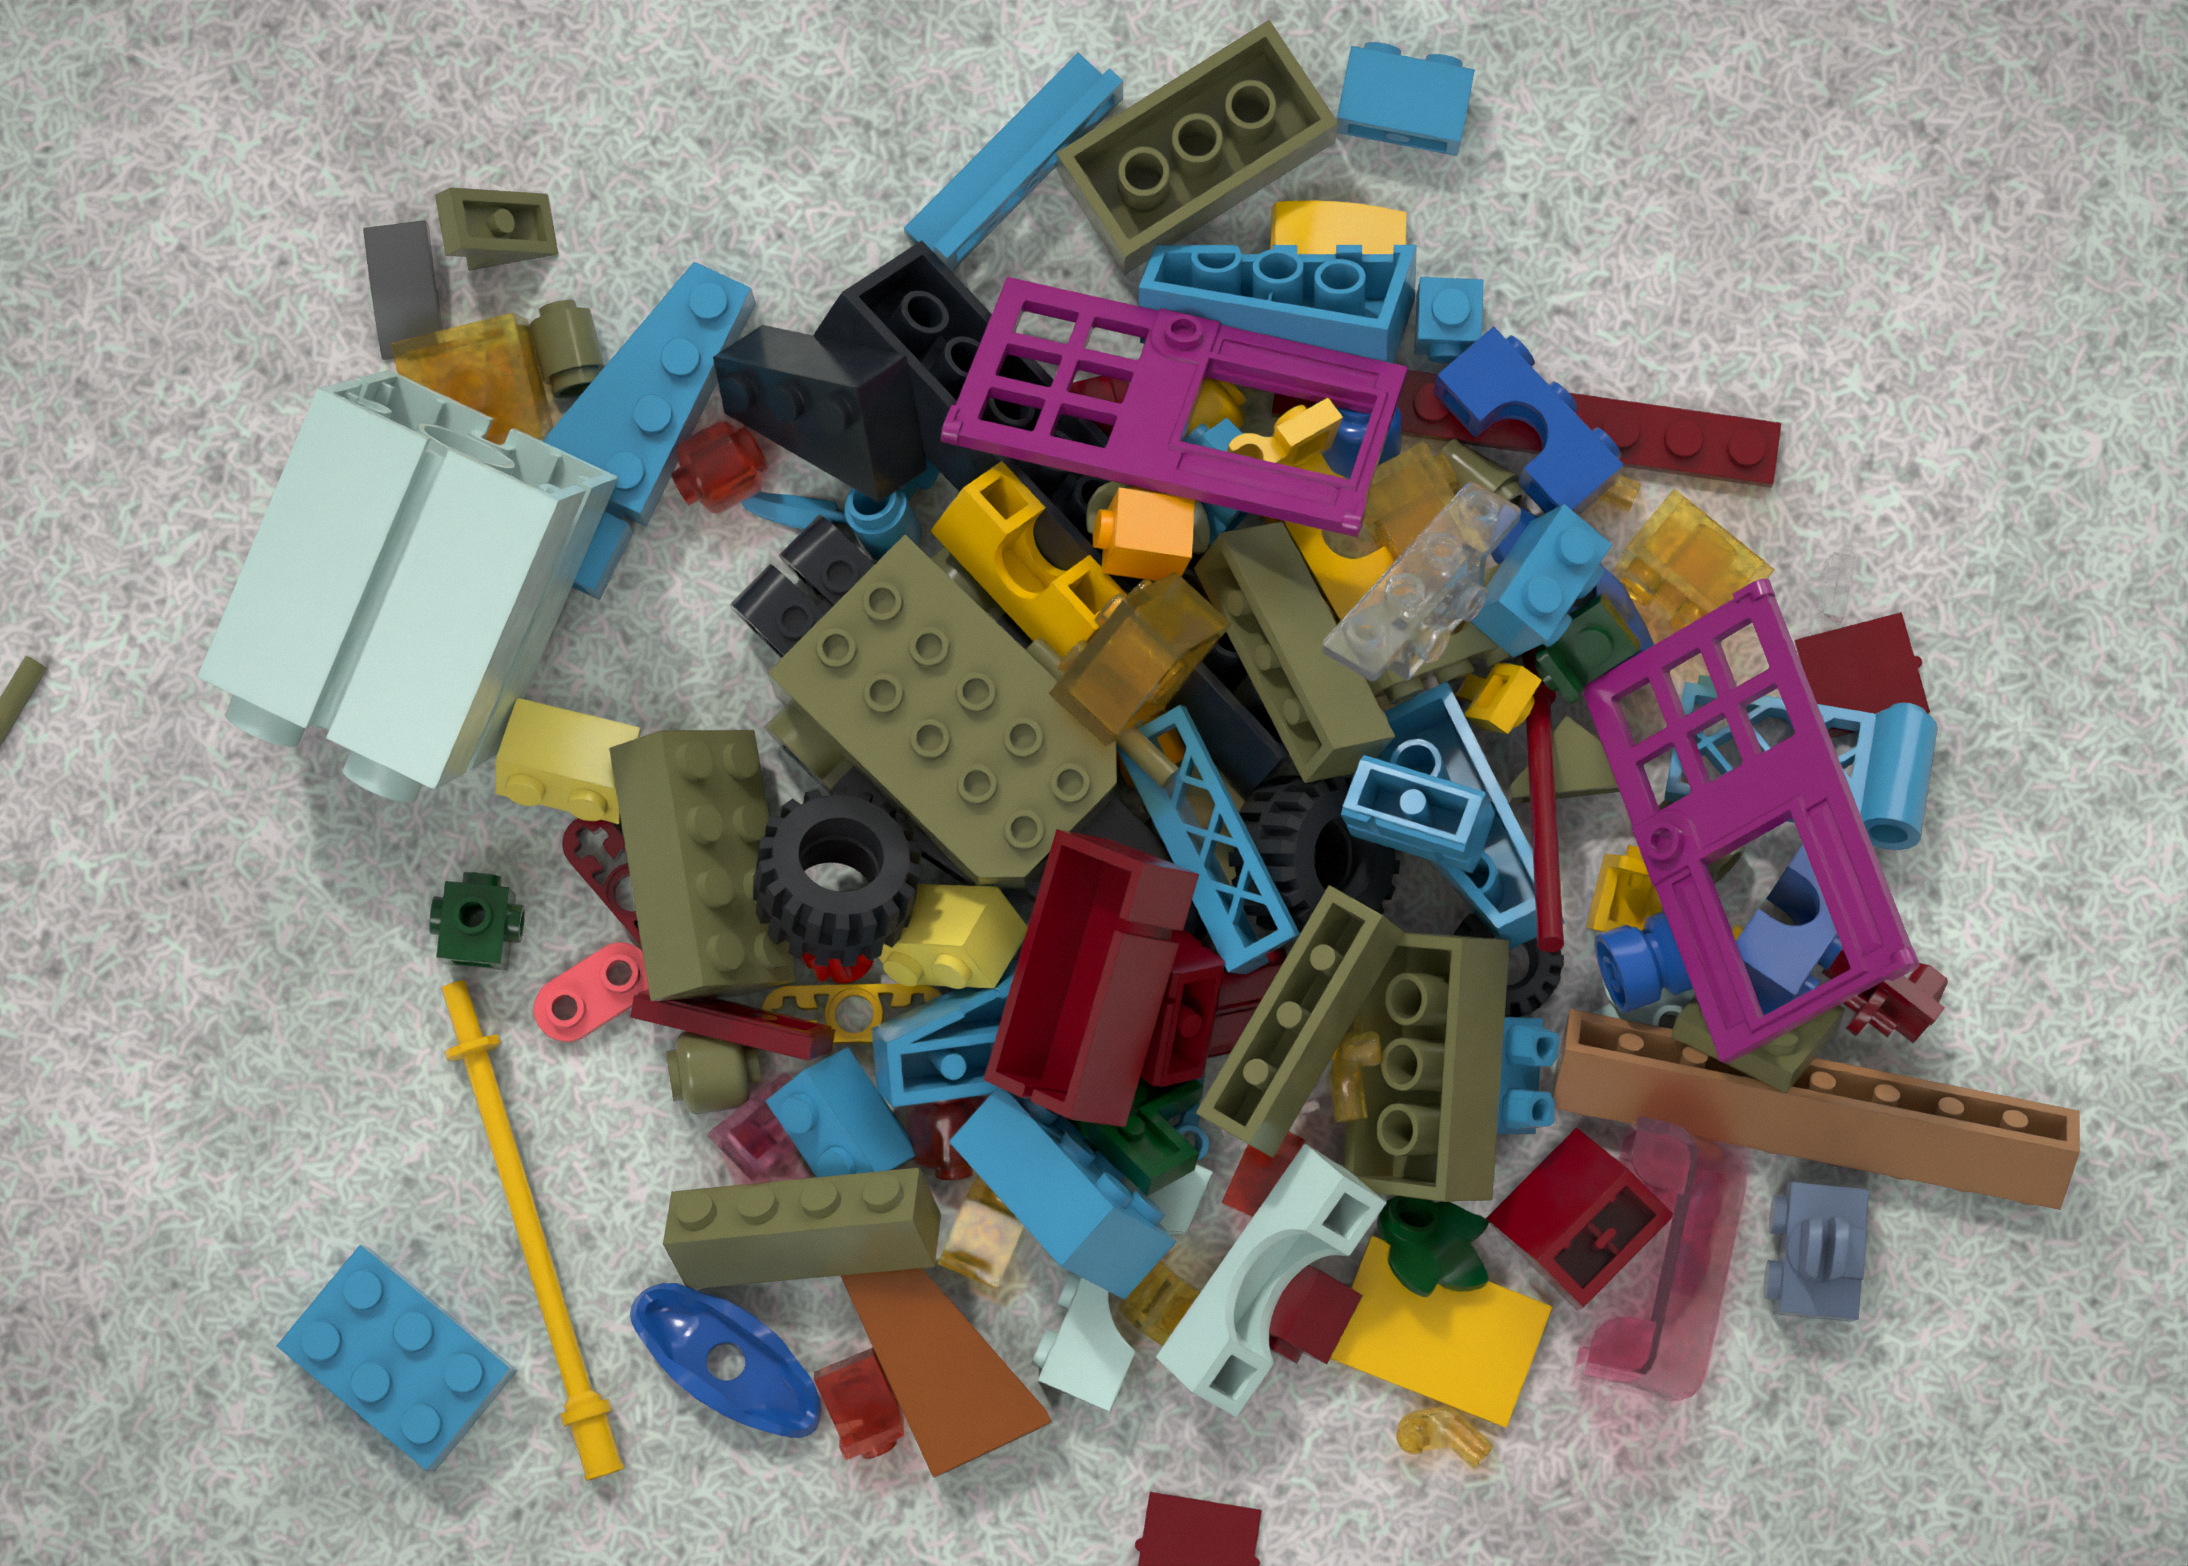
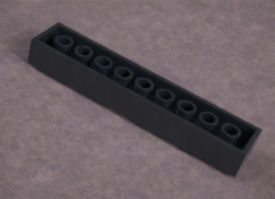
M921 240L841 292L813 335L907 355L924 454L958 492L1002 461L1046 507L1035 521L1033 529L1036 546L1045 560L1060 570L1068 571L1088 555H1091L1102 567L1103 549L1093 547V534L1087 531L1086 513L1088 502L1096 489L1112 481L941 442L943 424L951 405H956L992 314L937 255ZM1006 355L998 375L1045 387H1051L1054 380L1036 360L1014 355ZM990 398L981 420L1034 431L1042 409ZM1065 414L1060 416L1053 437L1105 448L1109 441L1107 435L1093 421ZM1206 551L1202 554L1192 553V558L1177 584L1108 574L1134 602L1100 643L1166 713L1179 705L1187 708L1214 764L1248 798L1253 794L1254 790L1260 785L1267 783L1293 760L1194 570V567Z

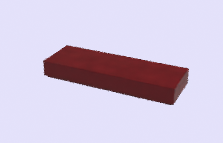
M649 989L634 995L630 1015L631 1018L807 1061L831 1052L835 1029H832V1026L718 998L650 1001Z

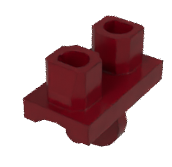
M1843 948L1829 969H1823L1821 972L1830 980L1851 969ZM1920 963V966L1913 970L1907 978L1902 976L1895 981L1885 980L1843 1002L1844 1005L1855 1012L1845 1029L1854 1036H1857L1869 1023L1887 1038L1895 1029L1910 1042L1914 1043L1945 1009L1939 1002L1947 986L1948 979L1931 965Z

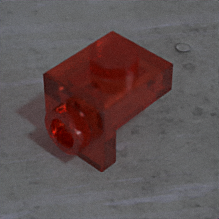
M1288 1132L1273 1158L1248 1144L1221 1204L1253 1218L1306 1140Z
M873 1347L814 1371V1382L839 1434V1449L844 1460H849L859 1455L863 1459H872L887 1453L897 1445V1439L904 1436V1413Z

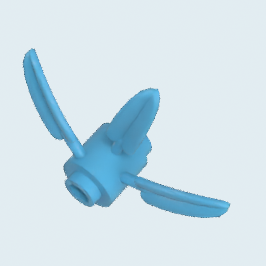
M925 456L927 470L908 482L903 490L902 488L898 489L880 503L851 488L847 495L845 512L838 511L839 507L833 501L797 495L766 493L753 490H745L738 495L740 503L746 510L761 518L788 527L804 530L819 514L832 524L833 522L849 524L864 553L873 561L878 562L904 535L909 537L917 546L919 545L922 528L910 505V501L918 487L922 490L930 489L934 485L940 471Z

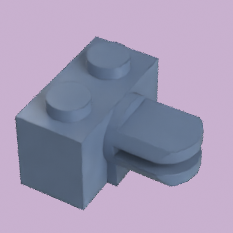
M1790 1182L1784 1185L1783 1196L1773 1195L1769 1215V1233L1780 1235L1778 1261L1767 1260L1763 1287L1764 1299L1774 1300L1773 1314L1847 1322L1859 1320L1861 1284L1864 1276L1867 1240L1868 1189Z

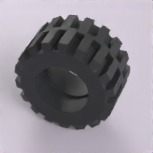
M1296 775L1273 778L1271 784H1262L1254 790V801H1245L1239 811L1300 934L1329 885L1381 915L1384 913L1383 900H1391L1396 887L1392 884L1393 874H1399L1400 860H1395V849L1351 836L1347 824H1345L1341 816L1343 804L1353 778L1338 776L1304 783L1302 777ZM1235 847L1234 853L1229 852V867H1235L1236 877L1231 880L1233 887H1237L1244 860L1237 847ZM1314 851H1316L1315 865H1314ZM1252 878L1248 891L1261 895ZM1248 899L1245 900L1243 909L1248 916H1257L1256 924L1264 930H1278L1266 905Z
M832 787L830 796H822L818 789L805 792L803 804L798 803L792 798L782 806L780 817L773 815L766 825L765 835L761 837L753 883V900L757 901L756 915L760 924L770 923L768 936L777 945L785 940L789 942L788 953L800 960L805 953L815 956L814 965L828 967L829 959H840L842 967L856 966L858 955L863 954L868 961L880 957L883 945L885 944L892 948L901 939L903 928H908L922 866L919 865L922 855L920 844L917 841H911L914 830L907 819L896 822L897 809L886 801L880 807L873 804V794L860 790L858 797L847 796L846 787ZM839 863L860 872L870 884L854 891H833L815 883L807 876L805 871L818 864Z

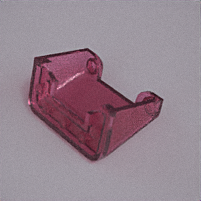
M1639 1116L1625 1127L1619 1159L1633 1165L1636 1174L1643 1180L1644 1185L1660 1201L1675 1204L1650 1321H1645L1632 1317H1616L1605 1321L1595 1330L1589 1347H1578L1571 1379L1660 1400L1681 1401L1692 1397L1702 1387L1707 1376L1747 1187V1172L1743 1162L1733 1152L1673 1123Z

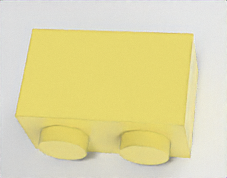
M516 698L495 760V794L508 797L513 802L524 806L543 805L570 812L582 820L598 821L601 819L619 824L621 817L609 748L640 738L641 727Z
M919 884L908 928H903L901 939L892 948L884 944L882 955L878 958L883 963L885 973L897 983L905 986L933 985L948 986L955 989H962L964 987L994 989L1025 938L1028 927L998 887Z

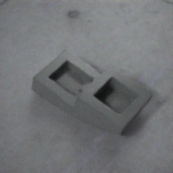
M422 220L363 228L374 316L382 360L445 352L439 295L435 284L430 230L427 221Z

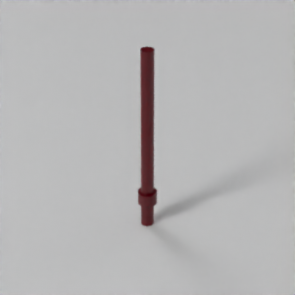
M1535 647L1522 654L1523 667L1540 678L1535 667V653L1537 649ZM1541 681L1532 695L1534 697V705L1526 718L1537 946L1544 952H1556L1564 946L1551 704L1556 700L1557 693L1551 691Z

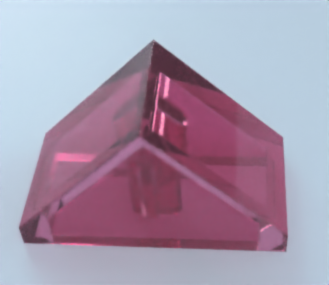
M786 1072L715 1126L707 1135L753 1183H763L797 1150V1147L765 1102L792 1080Z

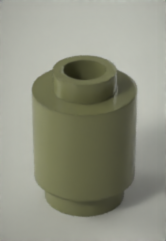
M574 300L552 302L542 306L539 309L540 317L534 319L529 324L543 382L551 385L553 395L556 398L579 396L605 367L591 310L589 308L577 307Z

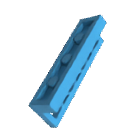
M1078 52L904 227V233L916 244L922 240L953 272L1057 167L1056 153L1092 131L1123 100V80L1110 68L1102 75Z
M1179 705L1138 729L1164 755L1165 753L1157 737L1177 727L1186 745L1180 771L1166 787L1161 788L1117 745L1116 748L1174 864L1199 874L1192 900L1220 957L1225 961L1227 971L1249 974L1269 963L1266 957L1267 954L1298 938L1300 933L1187 708ZM1194 764L1203 780L1191 777ZM1188 784L1209 790L1215 802L1208 830L1202 829L1185 795ZM1223 820L1232 838L1220 834ZM1217 841L1237 847L1244 860L1237 887L1230 885L1214 853ZM1252 878L1261 895L1248 891ZM1248 899L1266 905L1278 930L1258 941L1243 911L1245 900Z

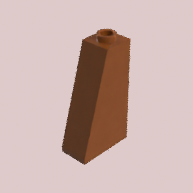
M922 1268L841 1275L842 1281L933 1478L941 1476L1052 1423L1047 1410Z

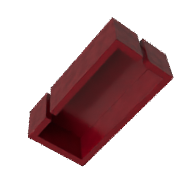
M1056 829L984 1081L1019 1097L1031 1099V1102L1068 1119L1125 1127L1179 946L1178 943L1170 940L1173 929L1179 931L1184 929L1199 874L1111 839Z

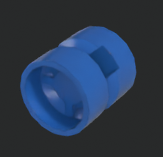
M1664 911L1645 918L1642 931L1637 927L1632 928L1629 925H1624L1595 936V954L1602 978L1613 1002L1623 1014L1660 1001L1662 988L1667 989L1674 996L1693 989Z

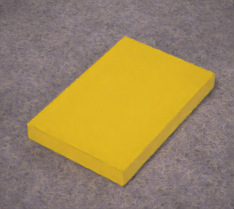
M1371 1235L1351 1289L1363 1296L1330 1359L1507 1428L1553 1306L1489 1281L1481 1289L1463 1292L1444 1288L1437 1283L1435 1290L1430 1296H1419L1404 1287L1393 1274L1388 1264L1390 1245L1385 1240Z

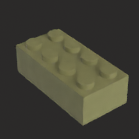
M1268 20L1056 153L1057 173L1124 275L1150 259L1155 245H1174L1336 142L1338 121L1271 21Z
M661 730L610 747L650 1001L742 996L796 981L793 957L788 953L790 943L785 940L777 945L768 936L770 923L760 924L756 915L757 901L753 900V883L761 837L765 835L766 825L769 822L755 730Z
M1405 931L1353 1020L1343 1167L1349 1170L1373 1192L1444 1202L1493 1200L1510 940Z

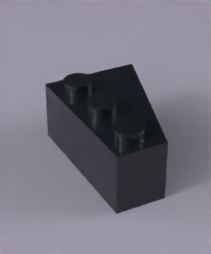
M761 325L713 356L724 414L876 502L880 503L927 470L907 355Z

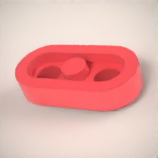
M624 942L609 944L545 984L537 994L534 1002V1016L540 1029L556 1041L575 1042L585 1038L632 1008L634 995L648 990L642 950ZM626 963L632 970L630 980L621 986L613 985L609 980L610 969L615 964ZM565 997L573 998L577 1003V1012L574 1017L569 1020L558 1019L554 1012L556 1003Z

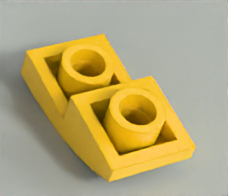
M1296 200L1276 202L1271 207L1270 249H1273V245H1297V254H1336V245H1362V254H1393L1394 245H1406L1407 212L1339 201Z

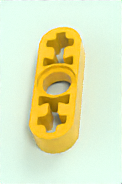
M899 983L784 986L771 992L764 1000L761 1009L771 1012L780 1011L784 1008L785 999L794 998L799 1009L818 1010L815 998L817 996H829L825 1008V1019L827 1025L835 1029L833 1045L873 1044L871 1028L882 1024L884 1020V1011L879 1000L880 995H893L890 1006L891 1009L911 1007L913 996H924L925 1002H928L941 994L930 985L905 986ZM861 997L871 1004L873 1019L864 1031L850 1033L838 1025L836 1011L840 1003L845 999Z

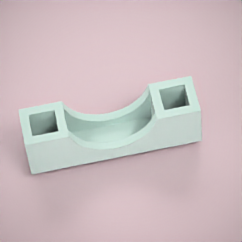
M1304 1144L1156 1355V1358L1192 1393L1237 1417L1274 1365L1269 1348V1328L1275 1306L1286 1286L1303 1268L1315 1260L1332 1255L1350 1256L1386 1202L1349 1170Z
M1196 1164L1193 1172L1148 1196L1165 1213L1166 1216L1160 1224L1170 1235H1187L1213 1171ZM1127 1177L1122 1181L1132 1193L1139 1190ZM1071 1272L1057 1303L1068 1309L1058 1333L1048 1328L1046 1329L1031 1364L1042 1368L1038 1382L1110 1413L1135 1355V1350L1120 1335L1112 1320L1108 1301L1109 1291Z

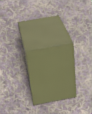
M1566 715L1552 733L1556 799L1620 792L1601 741ZM1528 764L1507 790L1508 804L1530 802Z

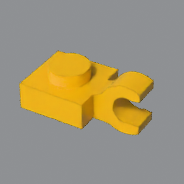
M1329 398L1309 409L1304 405H1299L1286 412L1277 420L1273 427L1275 430L1273 436L1262 437L1254 433L1238 435L1229 443L1226 452L1298 467L1331 448L1343 417Z
M1497 662L1487 678H1481L1473 674L1467 675L1454 696L1460 701L1471 703L1464 716L1480 729L1509 734L1511 729L1519 726L1531 712L1534 705V697L1532 695L1542 680L1523 666Z

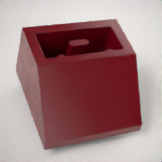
M1575 1128L1485 1220L1578 1311L1584 1308L1675 1215L1627 1167L1578 1128Z

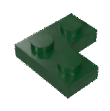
M1140 1076L1125 1127L1066 1119L1141 1192L1149 1196L1195 1170L1199 1152L1167 1121L1199 1104L1204 1086L1197 1079L1163 1087L1152 1086Z

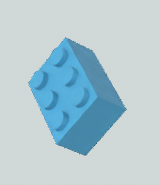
M997 1087L949 1142L1060 1267L1125 1300L1177 1242L1160 1224L1166 1216L1165 1213L1152 1199L1140 1190L1132 1193L1122 1183L1126 1176L1099 1150L1094 1152L1085 1142L1087 1138L1064 1116L1031 1102V1099L1019 1097Z
M361 1244L276 1345V1347L426 1471H436L518 1371L376 1252Z

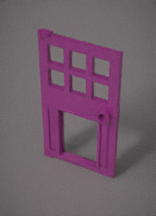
M1007 277L956 405H951L941 430V442L1358 538L1365 518L1367 497L1406 381L1408 367L1224 326L1219 321L1162 308L1158 311ZM1024 312L1075 323L1067 344L1015 332ZM1101 328L1145 338L1146 341L1140 358L1134 360L1086 349L1093 329ZM1006 355H1014L1058 365L1059 367L1051 387L998 376ZM1084 371L1130 382L1123 403L1119 404L1071 393L1070 389L1077 372ZM1206 378L1317 403L1329 398L1335 407L1370 414L1371 417L1350 480L1184 442ZM995 398L1042 409L1034 431L981 420L989 399ZM1065 414L1113 425L1114 427L1107 446L1101 448L1053 437L1060 416Z
M1766 578L1756 580L1732 594L1734 599L1588 683L1584 692L1585 700L1631 820L1636 842L1651 882L1657 890L1720 1062L1728 1064L1885 980L1895 981L1920 966L1775 598L1774 590L1770 580ZM1753 623L1769 668L1737 686L1721 646V641ZM1701 653L1717 693V698L1686 716L1670 671ZM1651 683L1666 727L1635 745L1621 708L1620 700L1644 685ZM1778 688L1795 733L1793 736L1762 752L1746 711V706ZM1726 718L1743 762L1740 766L1711 781L1695 741V735ZM1675 747L1691 793L1660 810L1644 765ZM1793 818L1851 969L1774 1011L1763 1015L1708 865Z

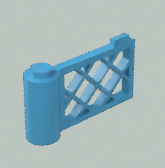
M1699 675L1698 684L1685 682L1681 704L1686 716L1693 712L1694 704L1704 706L1717 698V693L1710 676ZM1765 695L1746 706L1752 726L1767 717L1784 719L1793 729L1782 698ZM1897 703L1877 714L1817 704L1827 730L1833 727L1859 732L1856 747L1838 758L1872 845L1888 850H1903L1916 846L1921 840L1938 731L1937 722L1923 708L1911 703ZM1729 725L1709 737L1703 731L1695 735V741L1701 756L1705 755L1721 776L1733 770L1717 749V747L1734 738ZM1753 727L1762 752L1770 749L1771 747ZM1675 747L1672 751L1664 801L1676 802L1691 793L1689 784L1680 783L1683 768ZM1853 764L1852 776L1850 778L1844 769ZM1792 818V819H1790V820L1787 821V822H1792V823H1794V820H1793V818Z

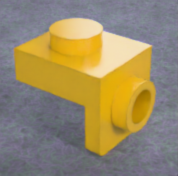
M1628 845L1625 856L1604 854L1586 928L1604 933L1624 925H1629L1632 928L1637 927L1642 931L1645 918L1660 913L1662 904L1657 890L1651 882L1639 847Z

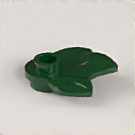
M1395 1196L1386 1201L1385 1206L1377 1216V1227L1383 1239L1390 1245L1388 1264L1393 1274L1404 1287L1419 1296L1428 1297L1435 1290L1437 1283L1444 1288L1459 1292L1477 1290L1486 1286L1489 1280L1487 1271L1470 1243L1479 1238L1488 1227L1489 1223L1484 1217L1471 1213L1452 1202L1440 1201L1434 1203L1428 1199Z

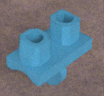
M1505 1017L1497 1134H1536V1128L1549 1127L1554 1123L1555 1100L1550 1092L1539 1091L1540 1066H1552L1554 1061L1558 1059L1559 1035L1554 1031L1543 1028V1018Z

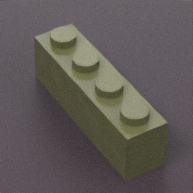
M1283 522L1220 533L1196 564L1194 570L1304 783L1355 773L1363 755L1376 759L1393 740L1395 735L1388 723L1386 714L1380 708L1365 680L1357 659L1351 653L1334 621L1328 604L1323 600L1300 551L1293 543Z
M1329 885L1196 1114L1273 1158L1405 931L1380 913Z
M920 1168L671 1191L663 1246L684 1285L692 1289L935 1267L941 1212Z

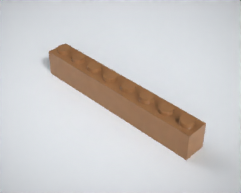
M1574 1009L1569 1010L1554 1073L1552 1098L1555 1100V1109L1569 1111L1581 1116H1594L1634 1124L1646 1129L1654 1128L1698 1137L1706 1141H1718L1758 1149L1770 1154H1783L1823 1162L1835 1167H1848L1888 1175L1896 1179H1908L1953 1188L1960 1192H1973L2013 1200L2025 1205H2038L2061 1210L2080 1153L2079 1110L1814 1058L1790 1090L1785 1093L1672 1038L1673 1029Z

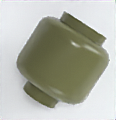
M685 1031L678 1036L676 1049L666 1050L673 1102L683 1100L687 1110L693 1114L744 1107L750 1098L749 1084L762 1082L757 1048Z

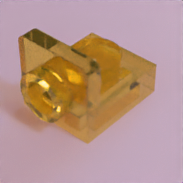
M976 1177L965 1197L938 1264L997 1290L1022 1234L1024 1225L981 1177Z
M1160 1260L1128 1297L1122 1300L1119 1310L1140 1332L1163 1346L1194 1303L1201 1290L1178 1276L1166 1263Z

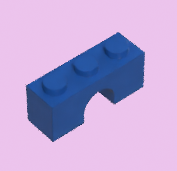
M1493 326L1437 374L1433 393L1474 438H1477L1493 423L1503 419L1521 420L1534 428L1541 439L1542 451L1523 468L1518 485L1545 514L1565 504L1579 516L1617 483L1624 466L1619 461L1621 452L1607 433L1600 428H1595L1591 431L1575 412L1578 411V406L1563 386L1555 381L1548 384L1534 370L1532 366L1535 365V360L1520 340L1512 335L1505 338Z
M1803 844L1766 898L1787 913L1795 926L1783 924L1758 908L1736 940L1763 1015L1815 989L1820 981L1810 975V972L1816 963L1828 970L1843 948Z

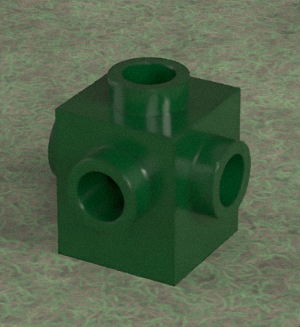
M464 872L462 882L445 881L443 897H433L429 931L431 935H439L436 958L443 964L508 971L511 942L521 943L525 906L515 904L516 894L510 887L501 886V876ZM484 911L485 917L483 922L476 927H469L472 915L476 912Z

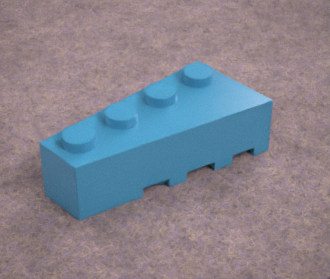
M1155 245L1139 285V306L1158 311L1162 308L1219 321L1224 326L1394 364L1415 302L1417 245H1394L1393 254H1362V245H1336V254H1297V245H1273V249L1260 254H1242L1238 245ZM1140 337V343L1145 344L1146 339Z
M693 262L542 440L555 448L619 477L608 503L624 513L623 517L647 527L718 382L713 356L738 341L756 305L751 287Z
M1444 682L1384 711L1395 737L1376 759L1487 793L1495 813L1493 824L1473 873L1448 866L1444 859H1441L1439 862L1428 861L1496 939L1510 940L1509 950L1536 938L1533 852L1448 682Z

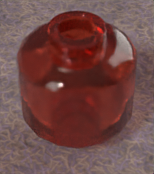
M720 420L681 441L676 450L680 468L671 472V476L688 506L700 501L704 508L712 514H721L758 494L764 486L762 473L770 469L747 426L743 425L736 428L729 421Z
M983 1095L910 1105L907 1110L909 1137L915 1154L913 1160L919 1166L933 1169L935 1171V1178L940 1180H959L972 1176L973 1168L949 1141L986 1101V1098Z

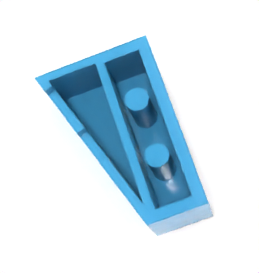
M1019 958L1009 963L994 989L973 987L953 989L871 1028L877 1092L892 1107L987 1095L995 1091L997 1086L984 1081V1076Z

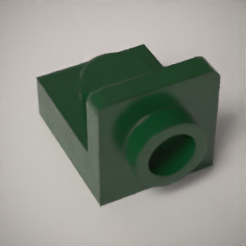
M1604 593L1569 614L1572 617L1569 627L1553 645L1546 647L1544 644H1541L1536 649L1535 667L1540 678L1551 691L1557 692L1560 690L1570 704H1574L1583 698L1585 687L1588 683L1639 652L1640 641Z

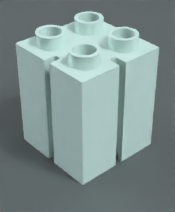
M391 370L359 377L356 382L348 380L317 388L197 678L233 694L225 717L231 724L242 731L270 743L295 747L298 746L306 728L313 726L328 729L329 732L326 739L351 750L342 770L348 779L380 796L400 802H414L422 784L435 790L466 773L467 768L473 769L498 754L516 698L524 699L619 477L515 428L510 429L504 444L492 443L486 440V437L494 421L493 418Z

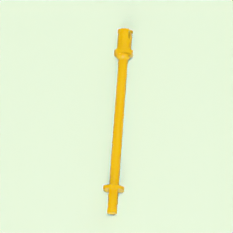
M466 980L447 984L441 987L459 1045L445 1050L444 1054L448 1061L464 1060L568 1399L564 1405L565 1412L559 1415L563 1427L570 1426L584 1469L585 1481H590L625 1469L624 1463L621 1462L607 1413L613 1410L609 1399L602 1400L601 1394L592 1390L488 1052L502 1044L500 1035L483 1037Z

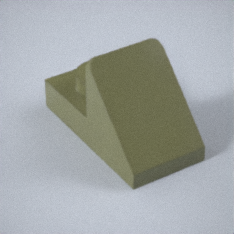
M450 187L435 195L445 256L466 257L468 271L559 254L548 194Z

